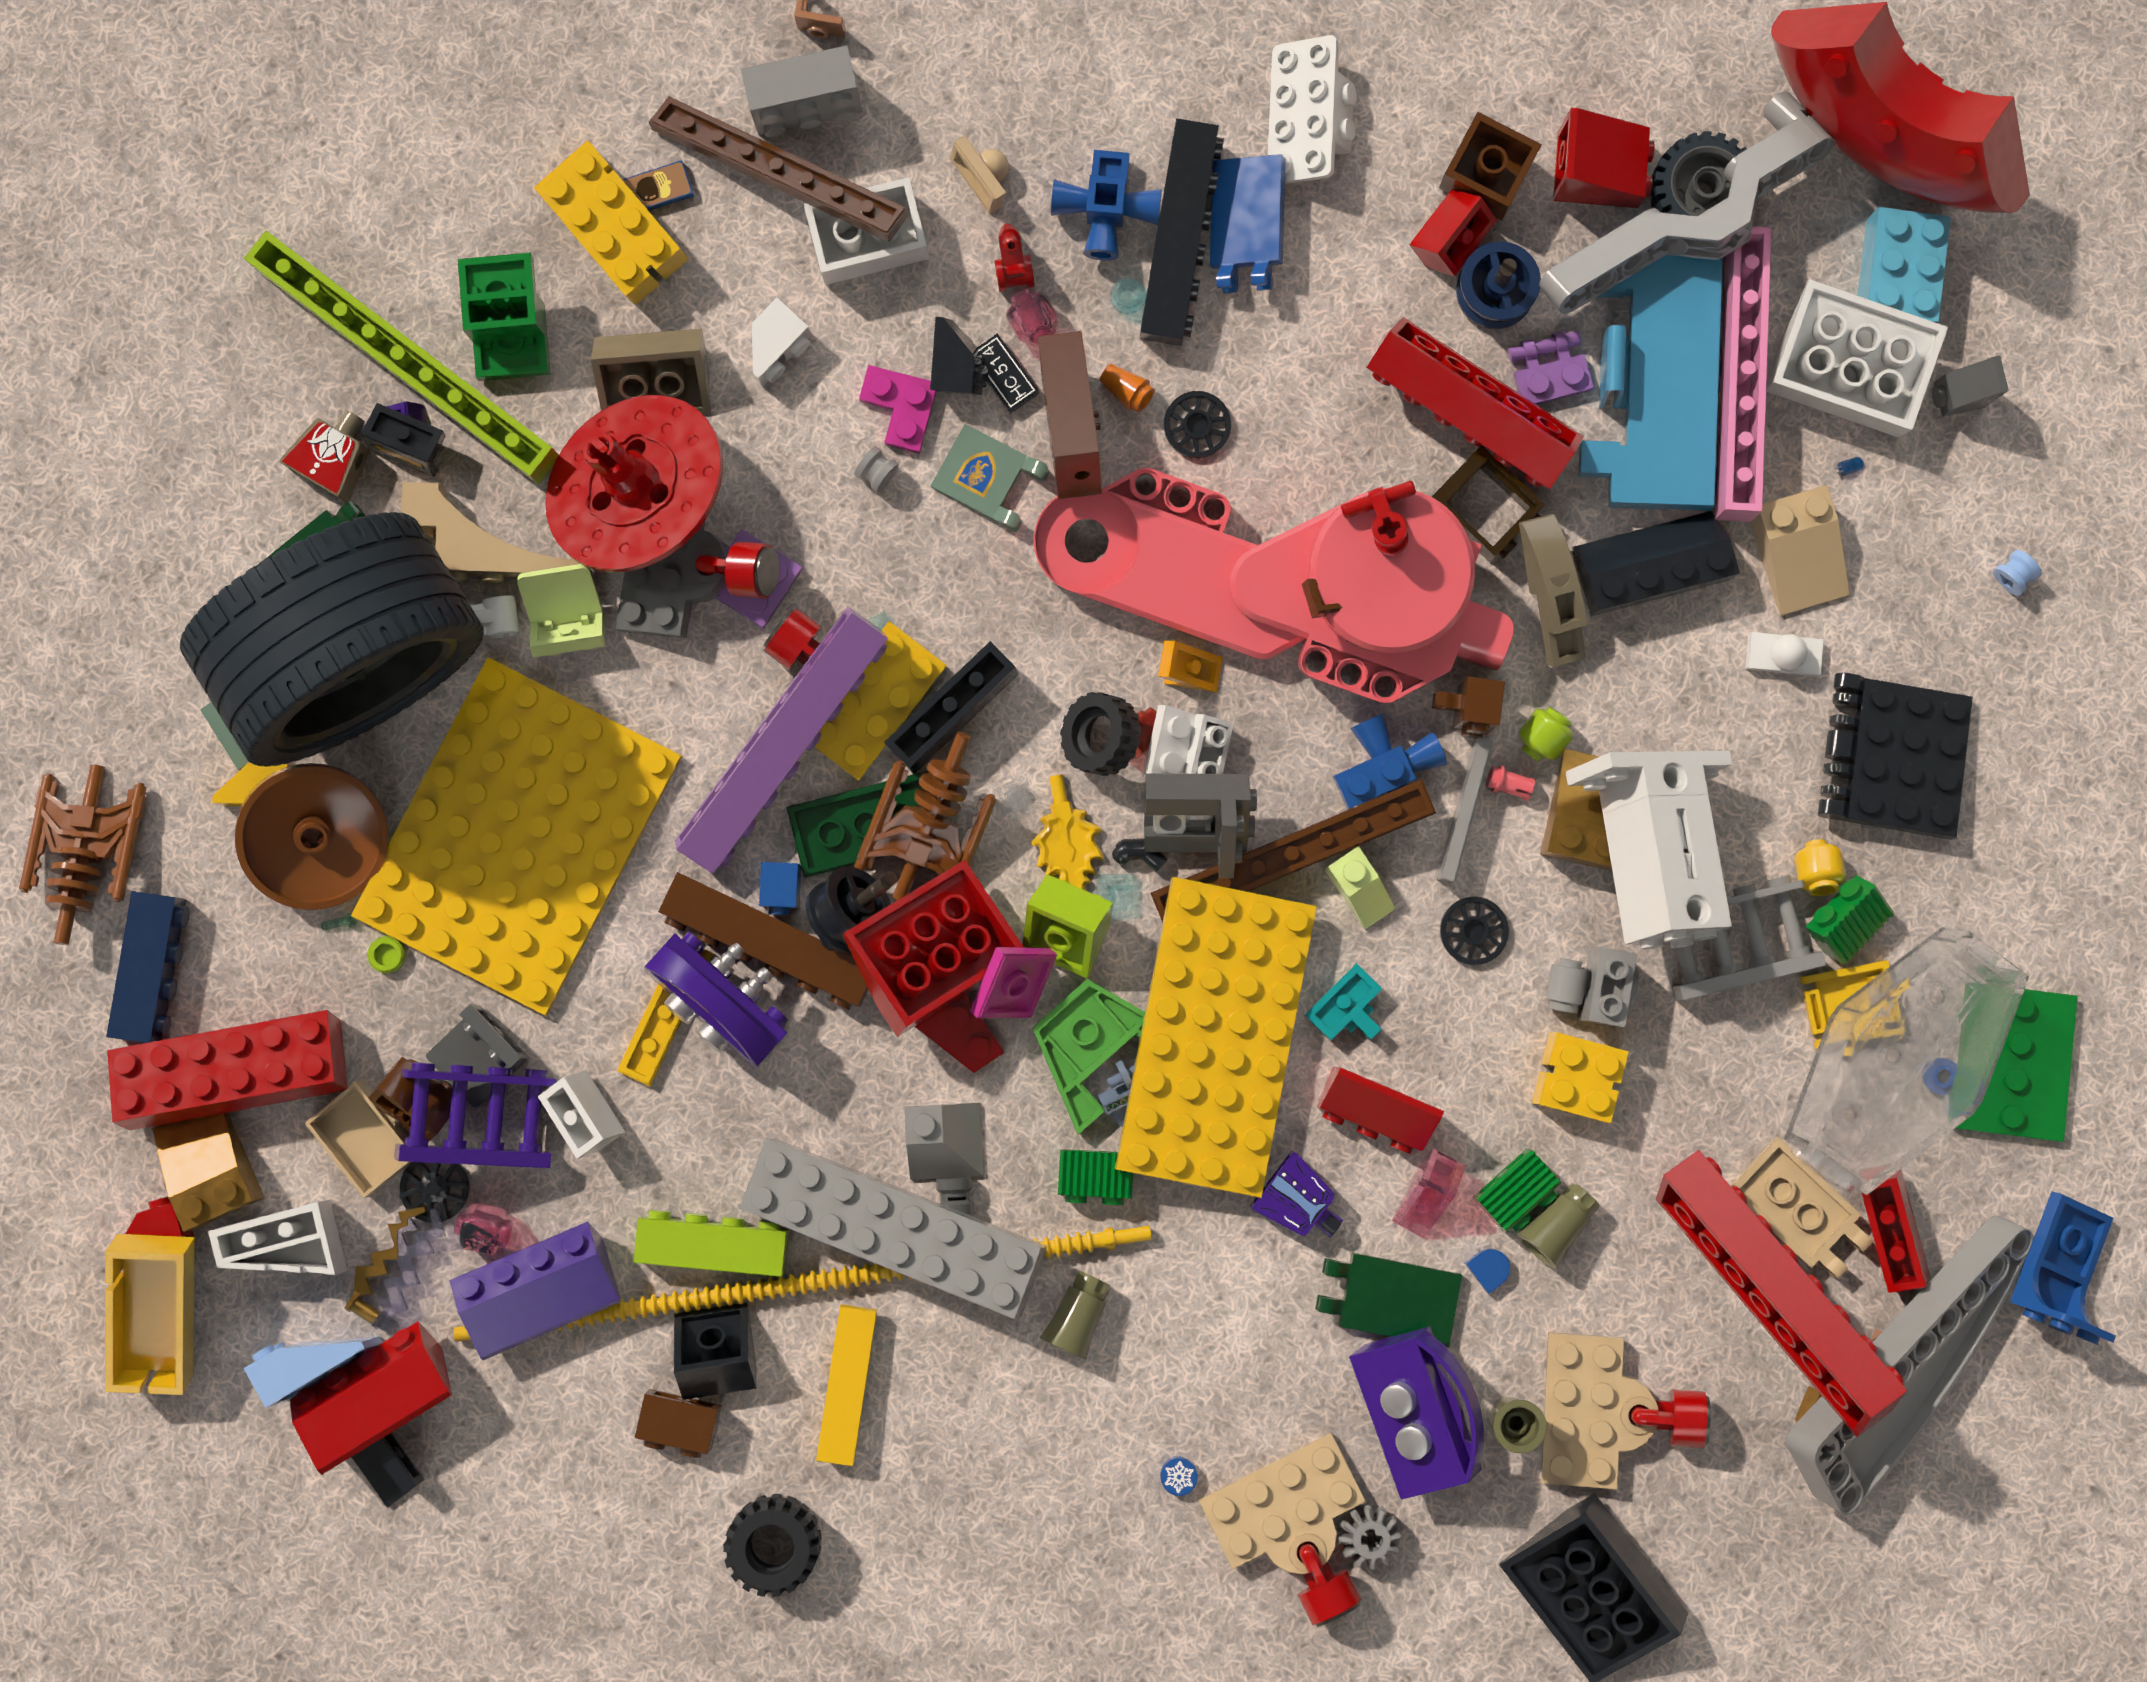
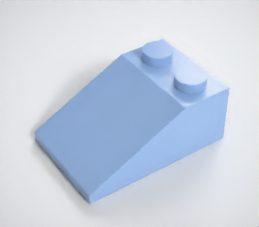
M381 1337L297 1343L289 1346L281 1342L275 1346L273 1344L252 1355L255 1362L243 1369L265 1408L289 1401L301 1390L311 1387L327 1377L332 1371L342 1368L360 1357L368 1349L374 1348L384 1341Z

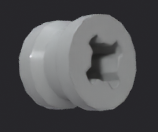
M875 446L863 457L854 475L860 480L866 479L869 481L871 488L878 493L884 489L896 474L899 464L895 460H887L883 456L882 450Z

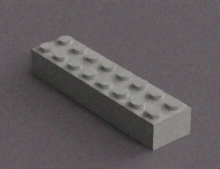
M766 1138L739 1208L1013 1319L1022 1316L1048 1247L778 1139Z

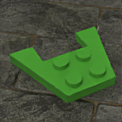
M1089 979L1080 984L1032 1027L1078 1135L1105 1111L1081 1082L1135 1034L1140 1038L1145 1012Z

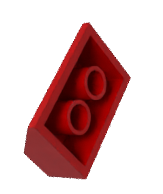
M1334 1066L1316 1106L1324 1110L1322 1118L1341 1126L1346 1119L1358 1125L1356 1132L1374 1140H1377L1379 1134L1392 1139L1391 1147L1410 1155L1413 1148L1419 1151L1424 1150L1445 1112L1351 1071Z

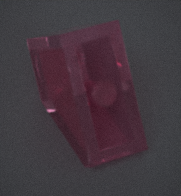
M1433 1148L1417 1170L1392 1221L1425 1238L1456 1196L1466 1165Z

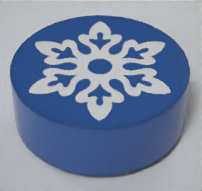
M1175 1456L1163 1464L1160 1471V1479L1167 1492L1175 1496H1183L1195 1488L1198 1474L1195 1465L1189 1459Z

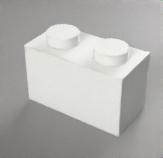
M587 1070L563 1077L538 1096L576 1159L599 1152L625 1132Z

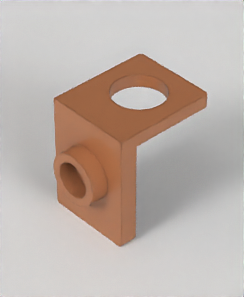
M797 0L794 14L797 29L806 30L809 35L816 38H827L828 34L845 37L846 28L843 17L808 12V0Z

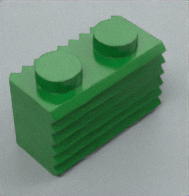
M1855 875L1852 880L1842 884L1839 893L1826 906L1819 908L1815 912L1814 918L1805 928L1826 955L1842 964H1846L1849 959L1854 958L1855 953H1859V948H1863L1864 943L1869 942V938L1874 937V933L1879 932V928L1884 927L1885 922H1889V918L1894 916V911L1875 884Z
M1526 1148L1472 1198L1502 1231L1507 1233L1512 1229L1514 1232H1517L1531 1220L1528 1213L1538 1204L1543 1208L1557 1197L1559 1193L1556 1188L1561 1184V1181L1532 1149Z
M1060 1149L1058 1195H1065V1202L1087 1203L1088 1196L1102 1197V1204L1124 1205V1198L1132 1199L1133 1173L1115 1169L1118 1152Z

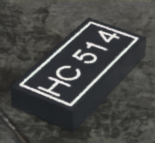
M998 333L976 348L985 359L984 365L988 367L987 383L1009 414L1039 394L1035 384Z

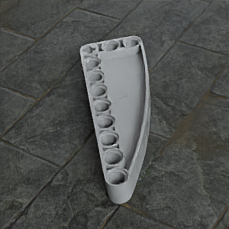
M1995 1215L1989 1218L1930 1280L1927 1286L1914 1297L1872 1342L1877 1349V1356L1887 1367H1893L1901 1375L1905 1383L1904 1387L1907 1392L1892 1412L1859 1437H1856L1821 1396L1792 1427L1787 1437L1788 1450L1811 1493L1817 1499L1844 1515L1852 1514L1870 1496L1905 1454L1951 1391L1995 1320L2025 1263L2033 1242V1233L2029 1229L2001 1216Z

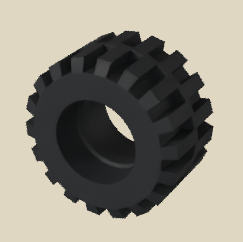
M772 1494L768 1498L765 1495L757 1497L754 1502H749L742 1508L729 1526L725 1535L727 1538L723 1544V1552L727 1553L724 1561L726 1568L731 1567L733 1570L731 1574L733 1580L737 1582L740 1579L744 1583L742 1588L747 1592L753 1588L758 1590L757 1596L765 1597L766 1593H772L773 1597H778L784 1591L790 1593L796 1590L800 1583L803 1584L813 1570L820 1555L821 1530H817L816 1525L818 1521L815 1515L810 1516L808 1514L809 1508L804 1503L801 1506L795 1503L796 1498L788 1496L787 1499L781 1498V1494ZM775 1525L784 1529L791 1536L794 1543V1553L788 1562L780 1565H771L761 1561L756 1556L752 1548L751 1539L759 1527Z

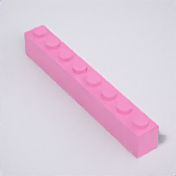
M1752 227L1749 242L1724 256L1715 520L1751 522L1762 512L1771 228Z

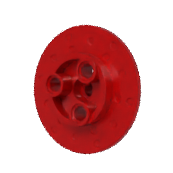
M645 395L629 398L615 403L594 415L573 434L563 447L548 480L545 501L546 516L556 542L575 561L591 569L603 572L638 570L657 563L674 553L699 530L718 497L723 476V453L716 431L711 423L695 407L680 399L664 395Z

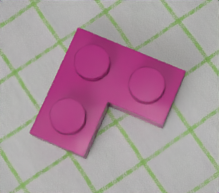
M868 365L859 401L893 410L884 442L885 445L920 454L937 391L930 390L931 381Z

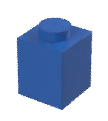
M761 862L759 906L768 908V915L789 916L790 909H799L801 865L798 863Z

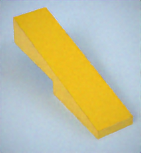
M840 1305L816 1461L853 1466L877 1309Z

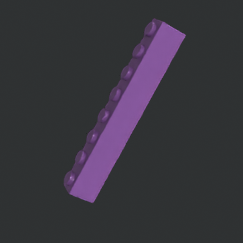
M847 606L675 839L677 851L712 874L719 866L724 868L734 855L735 849L733 847L740 837L745 839L752 832L757 822L754 818L762 808L767 810L772 805L778 795L777 787L783 779L787 781L791 779L800 765V762L797 760L805 750L811 751L821 738L822 733L819 732L827 720L832 722L843 708L841 701L849 691L855 692L865 678L863 671L871 661L876 663L886 651L887 645L885 642L888 638L881 629Z

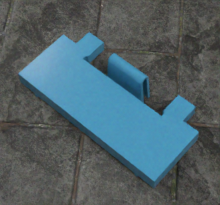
M1665 255L1598 296L1605 298L1630 296L1629 337H1626V326L1623 325L1609 326L1601 337L1599 408L1604 407L1609 393L1614 391L1613 408L1626 409L1625 445H1620V442L1582 440L1579 448L1578 477L1609 478L1608 507L1710 511L1714 506L1722 258L1713 260Z

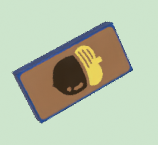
M682 160L622 179L649 211L694 197Z

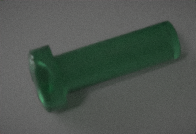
M347 913L346 917L321 922V928L325 931L347 925L355 927L356 919L351 916L352 913Z

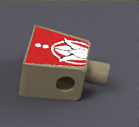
M345 410L335 427L317 418L282 456L279 462L291 471L347 503L351 498L369 454V449L355 440L365 421L348 410Z

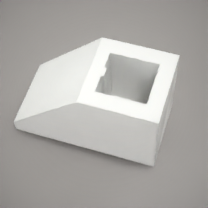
M777 297L752 322L753 375L757 383L762 387L768 381L774 383L780 378L786 369L784 364L793 355L799 357L810 345L809 338L812 336L809 327Z

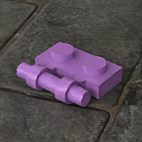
M1564 331L1552 333L1550 338L1535 342L1533 339L1521 341L1520 346L1508 348L1507 352L1510 362L1524 359L1526 369L1516 371L1513 374L1519 394L1534 404L1539 405L1586 393L1594 389L1585 354L1570 357L1569 347L1581 344L1579 331L1566 334ZM1555 351L1557 361L1539 365L1538 355Z

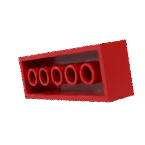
M1404 317L1388 332L1366 367L1373 372L1372 377L1385 386L1392 384L1403 392L1402 396L1408 402L1415 406H1421L1422 404L1433 412V417L1441 424L1449 427L1454 425L1464 432L1463 437L1468 442L1478 447L1484 445L1494 452L1493 456L1497 461L1508 467L1514 465L1524 472V477L1530 483L1537 487L1544 485L1550 489L1574 456L1584 437Z
M328 1010L107 1050L112 1122L129 1131L337 1093L348 1089L341 1021Z

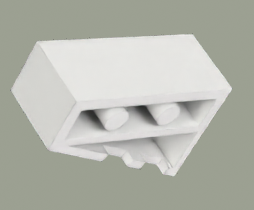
M330 1199L208 1231L217 1268L275 1270L295 1273L308 1272L337 1275L347 1271Z

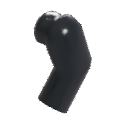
M1144 838L1123 839L1116 844V848L1112 851V857L1116 863L1126 865L1130 860L1142 859L1156 873L1168 861L1161 852H1144Z

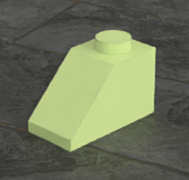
M1359 846L1324 869L1364 929H1367L1395 910L1380 877Z

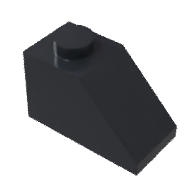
M936 316L930 390L944 393L982 395V389L986 387L988 382V367L984 365V357L954 320Z

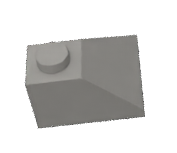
M980 1102L904 1107L910 1180L984 1176Z

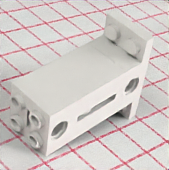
M1730 751L1609 752L1566 771L1568 786H1583L1584 791L1599 790L1625 945L1641 944V950L1660 948L1664 946V943L1668 942L1671 943V948L1688 947L1694 945L1693 939L1695 941L1714 939L1718 937L1717 931L1732 927L1706 779L1719 776V770L1733 765Z

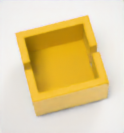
M1549 1032L1541 1064L1555 1067L1553 1073L1539 1071L1532 1104L1604 1123H1611L1619 1091L1613 1090L1612 1087L1613 1083L1621 1084L1629 1051L1558 1032Z

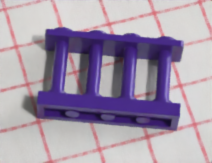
M412 1062V1069H402V1077L415 1078L410 1137H406L405 1144H395L394 1159L403 1162L550 1168L551 1153L541 1151L542 1144H538L541 1101L538 1096L542 1094L543 1086H552L557 1082V1079L547 1077L548 1070L525 1069V1076L510 1075L511 1068L488 1067V1073L482 1074L473 1073V1066L450 1065V1072L435 1071V1064ZM430 1079L453 1080L448 1139H444L443 1146L428 1145L429 1139L425 1138ZM468 1081L490 1083L486 1141H482L481 1148L466 1147L467 1141L463 1140ZM506 1084L528 1085L523 1143H519V1150L504 1149V1142H501Z

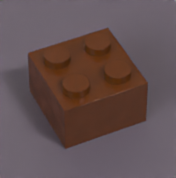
M1477 112L1443 176L1439 189L1447 193L1451 189L1482 197L1494 216L1502 221L1542 144Z

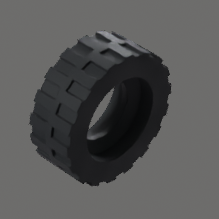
M1101 692L1087 693L1086 696H1080L1074 704H1071L1067 715L1064 716L1062 721L1064 722L1063 727L1060 731L1062 736V742H1060L1061 749L1064 750L1066 760L1071 762L1070 765L1080 769L1079 771L1101 776L1115 775L1119 773V770L1125 769L1129 765V761L1135 757L1137 746L1140 744L1141 726L1138 721V713H1135L1132 704L1127 703L1123 698ZM1105 716L1111 722L1110 739L1103 751L1095 752L1091 749L1090 745L1091 729L1098 717Z

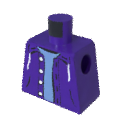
M1292 1150L1263 1187L1262 1198L1256 1197L1250 1205L1253 1210L1304 1237L1313 1226L1317 1227L1327 1236L1332 1237L1343 1222L1342 1218L1327 1208L1336 1195L1306 1162Z

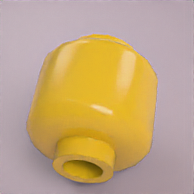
M1822 839L1807 842L1804 845L1805 848L1799 850L1794 857L1797 881L1803 880L1804 887L1801 888L1809 891V894L1812 896H1827L1836 893L1839 890V886L1846 880V870L1841 849L1836 845L1827 844V841Z

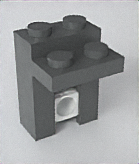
M1145 773L1144 852H1218L1219 878H1234L1235 863H1242V852H1247L1248 837H1255V815H1250V811H1257V789H1250L1249 774Z

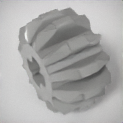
M1364 1504V1516L1361 1517L1357 1510L1352 1508L1349 1512L1355 1521L1351 1523L1347 1520H1341L1340 1522L1341 1527L1350 1532L1338 1535L1339 1543L1348 1544L1342 1551L1345 1558L1355 1555L1353 1563L1358 1568L1363 1565L1366 1559L1370 1570H1376V1559L1378 1558L1381 1559L1384 1565H1389L1390 1560L1386 1555L1387 1551L1393 1554H1398L1400 1551L1399 1547L1391 1542L1402 1539V1533L1399 1530L1393 1529L1398 1521L1394 1516L1385 1519L1386 1509L1382 1506L1376 1510L1373 1516L1370 1504ZM1373 1529L1375 1534L1379 1536L1378 1539L1373 1538L1375 1543L1367 1545L1365 1540L1361 1538L1362 1535L1367 1536L1365 1531Z

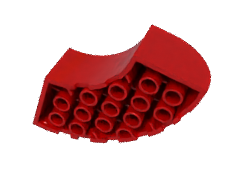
M1887 2L1785 10L1776 18L1771 28V35L1779 62L1790 87L1808 116L1812 117L1834 139V146L1856 165L1882 182L1904 193L1951 208L1986 213H2014L2026 202L2030 192L2014 96L1987 95L1967 89L1962 93L1942 84L1943 78L1933 73L1921 62L1916 64L1902 48L1905 43L1895 28Z

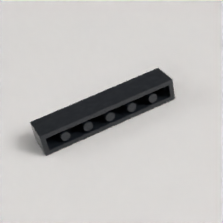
M1176 118L1140 330L1141 340L1182 346L1183 337H1191L1194 316L1187 315L1189 301L1197 302L1200 280L1193 279L1195 266L1203 267L1206 250L1205 244H1199L1201 230L1209 231L1212 209L1205 208L1207 194L1215 196L1218 174L1211 173L1213 159L1221 160L1224 138L1217 137L1219 125Z

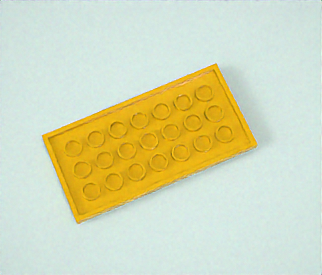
M1171 877L1117 1154L1116 1170L1262 1198L1317 906Z

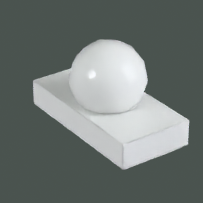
M1750 632L1748 633L1745 669L1818 677L1821 675L1824 639L1799 637L1794 634L1778 635Z

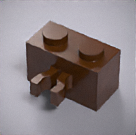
M1468 676L1458 685L1457 694L1436 691V694H1433L1431 709L1454 711L1452 729L1461 730V736L1483 738V734H1489L1500 726L1505 681Z

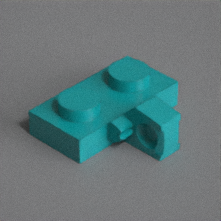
M1356 963L1304 1016L1329 1041L1344 1027L1350 1033L1358 1028L1371 1041L1382 1029L1369 1017L1374 1009L1368 1003L1383 988Z

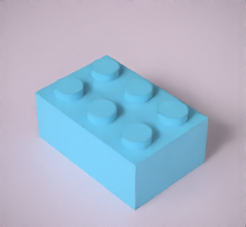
M1878 207L1866 220L1857 296L1938 323L1951 216Z

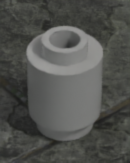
M1560 958L1559 965L1552 964L1546 999H1550L1549 1009L1578 1013L1579 1005H1583L1589 971L1581 969V961Z

